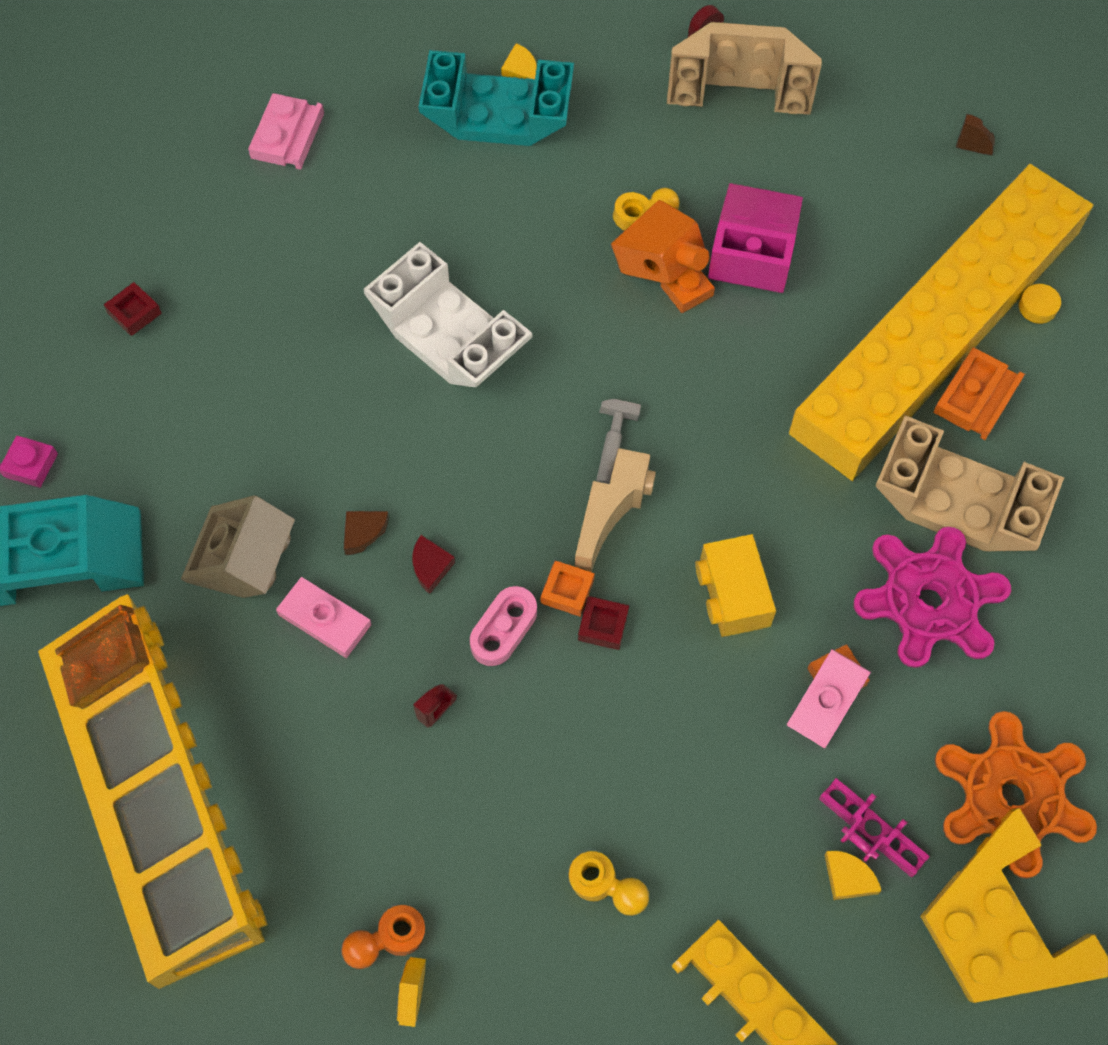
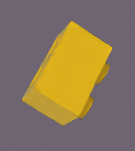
M753 534L703 544L700 560L695 562L696 574L699 584L701 586L707 585L710 599L706 600L708 616L712 625L718 624L721 637L771 627L776 614V608Z

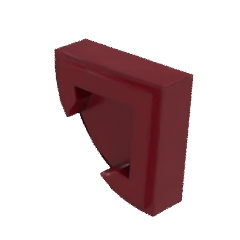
M420 535L413 549V567L419 584L430 594L455 564V558Z
M444 684L433 687L413 704L416 718L427 728L431 727L457 700V695Z

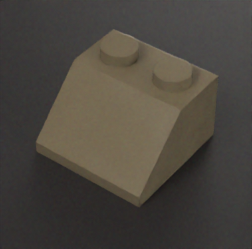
M256 495L211 506L181 580L189 584L241 598L266 594L276 579L275 569L281 554L290 543V531L295 519Z

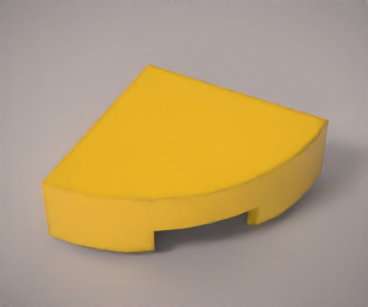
M515 44L501 68V76L535 79L537 69L535 58L526 48Z
M827 851L825 853L833 900L878 895L882 891L877 877L862 860L841 851Z
M410 957L406 962L399 984L397 1012L399 1025L416 1026L422 997L426 959Z

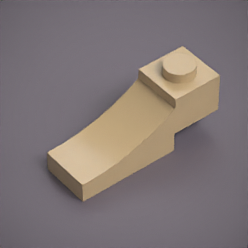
M618 448L610 484L593 481L575 554V567L592 572L598 553L616 523L632 507L641 508L644 494L651 496L656 471L649 470L650 454Z

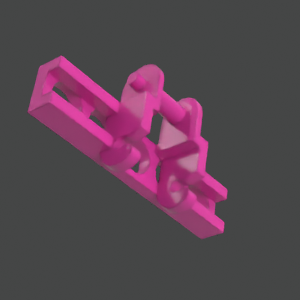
M836 778L826 791L823 792L819 800L851 826L850 829L845 826L841 830L845 834L841 842L844 843L849 839L866 854L863 858L865 862L870 857L876 860L879 856L876 852L878 849L912 878L930 856L900 832L908 822L902 819L893 829L868 808L877 796L872 793L864 802ZM835 790L842 792L846 798L845 804L840 805L829 794ZM856 805L859 809L852 815L847 811L849 806ZM874 820L880 824L881 833L878 836H871L866 832L865 823L867 821ZM855 830L874 846L872 847L869 843H867L862 837H860L855 832ZM894 838L899 842V848L896 851L889 846ZM903 851H912L916 855L917 864L915 866H912L901 856Z

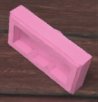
M303 577L298 580L276 609L280 617L346 659L372 625L370 619Z
M832 649L787 723V726L821 747L826 748L871 672Z

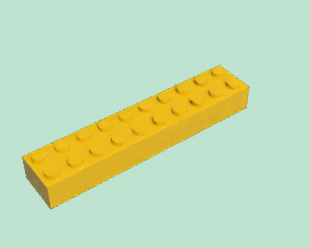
M1029 164L795 410L789 435L853 482L896 435L904 416L911 418L968 356L971 349L978 345L1019 300L1024 290L1040 277L1080 233L1094 204L1032 164Z

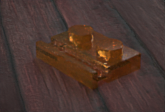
M120 604L55 649L56 655L61 656L63 661L60 670L70 706L85 708L150 664L139 627L133 624L131 618L134 614L133 608Z

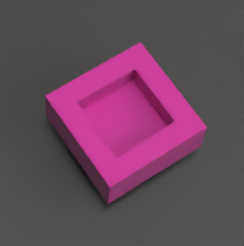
M16 435L0 465V473L5 478L40 488L58 453L51 445Z

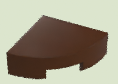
M966 114L957 139L956 148L992 156L995 144L994 134L983 126V121L980 118Z
M346 511L345 555L357 554L366 550L367 546L371 545L385 533L389 522L388 511Z

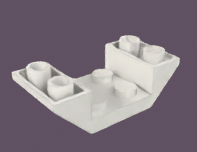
M421 242L416 244L363 289L364 294L395 338L450 384L476 388L532 338V332L505 310L493 318L450 283L447 263Z

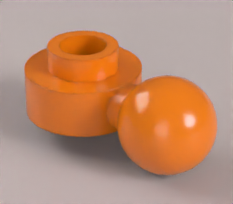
M397 905L391 907L382 915L377 932L370 933L358 930L350 933L345 938L341 950L344 961L352 968L364 969L376 961L379 951L383 949L395 956H405L413 953L419 948L424 938V919L411 906ZM404 921L409 924L411 931L407 935L400 936L394 932L393 925L396 922Z

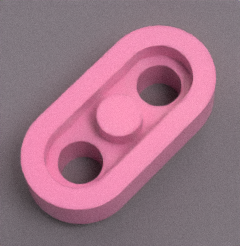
M512 586L502 590L474 627L470 635V647L472 655L479 663L486 666H497L507 661L531 628L537 617V603L534 595L529 590L519 586ZM512 608L523 610V614L519 617H512L508 612ZM489 641H496L500 644L499 648L494 651H489L484 646Z

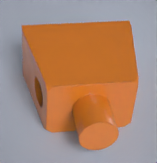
M661 200L652 205L611 243L621 273L666 284L674 282L688 268L696 271L703 270L709 261V252L705 249L697 222Z

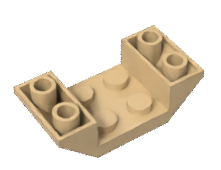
M711 22L672 48L667 104L703 107L705 84L775 89L774 112L810 115L822 59L785 27Z
M904 416L875 485L906 520L935 532L944 527H954L964 534L966 544L983 551H1036L1040 546L1064 477L1023 462L1015 477L938 447L944 430Z

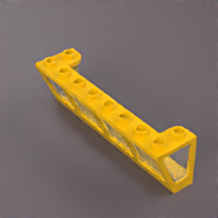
M126 594L40 649L38 653L147 982L160 989L265 942L260 928L266 926L267 921L258 899L254 900L249 889L242 891L236 875L243 872L242 865L233 845L228 848L225 847L220 833L227 830L224 816L217 803L210 806L205 790L212 788L210 778L203 763L195 764L190 749L197 747L196 740L188 722L180 724L176 709L182 707V702L173 682L166 684L161 672L168 668L161 646H164L161 633L156 623L151 621L146 607L143 605L137 608L129 594Z

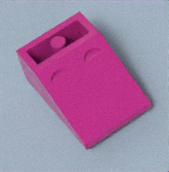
M729 183L712 249L708 279L784 293L803 197Z

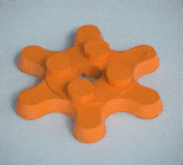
M1003 711L996 713L989 721L988 729L991 735V745L986 752L972 754L960 746L949 744L941 747L936 753L935 764L939 772L957 781L966 794L963 806L951 812L943 823V831L951 842L958 845H966L981 834H992L1002 823L1001 819L1006 813L1014 808L1021 809L1040 842L1045 835L1050 833H1058L1076 843H1086L1095 836L1097 825L1093 816L1086 810L1072 805L1064 792L1067 780L1079 774L1086 764L1085 755L1077 745L1062 743L1048 753L1035 752L1024 742L1023 726L1019 718L1011 712ZM1005 784H1013L1019 787L1024 793V804L1009 806L1008 801L1003 796L1001 787ZM1040 847L1009 864V869L1013 874L1026 879L1037 875L1043 865Z

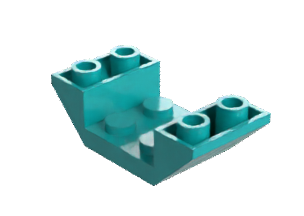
M429 50L418 107L419 113L458 140L531 146L566 126L574 63L538 60L535 79L467 73L465 53Z
M89 495L0 506V606L16 604V589L93 579L102 592L144 586L142 524L139 507Z

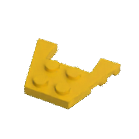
M1014 808L1006 813L1001 819L1002 823L990 837L984 839L970 861L961 871H957L920 915L969 1002L977 1003L1108 977V956L1095 934L1087 933L1051 955L1004 876L1002 868L1042 846L1020 808Z

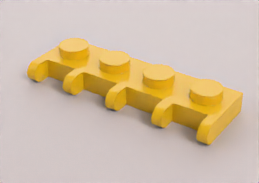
M719 919L671 966L677 973H680L691 962L713 985L701 998L707 1006L721 994L747 1022L735 1035L741 1042L755 1030L768 1045H838Z

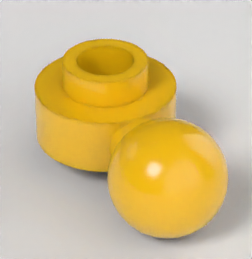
M670 188L656 190L649 200L639 193H624L615 202L613 220L619 228L625 231L658 200L664 201L677 210L680 200L677 193Z
M596 851L584 852L577 856L570 865L569 881L573 890L580 898L587 901H599L609 895L612 897L616 909L628 916L640 914L647 907L649 892L646 885L636 878H625L621 881L617 879L612 862L604 854ZM590 867H595L600 870L599 876L592 881L584 879V872Z

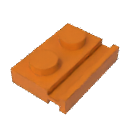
M973 347L937 403L933 413L968 432L971 429L981 434L980 438L986 440L1025 374L1022 372L1016 374L1007 369L1009 365Z

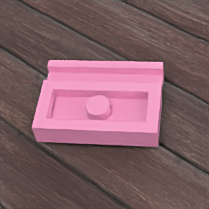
M273 93L248 148L251 159L286 166V163L295 165L296 169H301L324 116L323 104L309 105L307 100Z

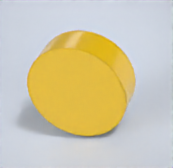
M1033 284L1027 287L1019 300V310L1022 316L1028 321L1037 324H1044L1053 320L1061 307L1059 293L1051 286L1045 284Z

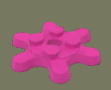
M954 527L940 529L934 537L932 548L924 553H914L908 550L901 540L895 536L882 535L878 537L873 544L872 551L877 562L888 572V581L880 588L861 590L856 594L853 601L854 609L861 618L865 620L887 618L898 624L903 637L898 646L897 653L901 662L907 667L917 668L925 665L931 656L932 646L940 640L955 643L962 649L965 655L972 659H984L994 649L993 637L979 624L977 618L978 610L984 604H995L1005 601L1011 593V584L1004 575L991 572L977 575L968 571L962 564L961 559L962 552L966 547V539L964 534ZM923 590L937 592L942 599V604L934 609L933 606H929L922 599H919L920 592Z

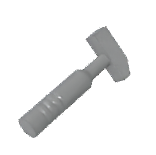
M618 399L602 401L599 413L612 415L613 421L611 430L606 434L596 482L610 484L617 451L622 440L620 431L623 418L638 421L641 409L640 404Z

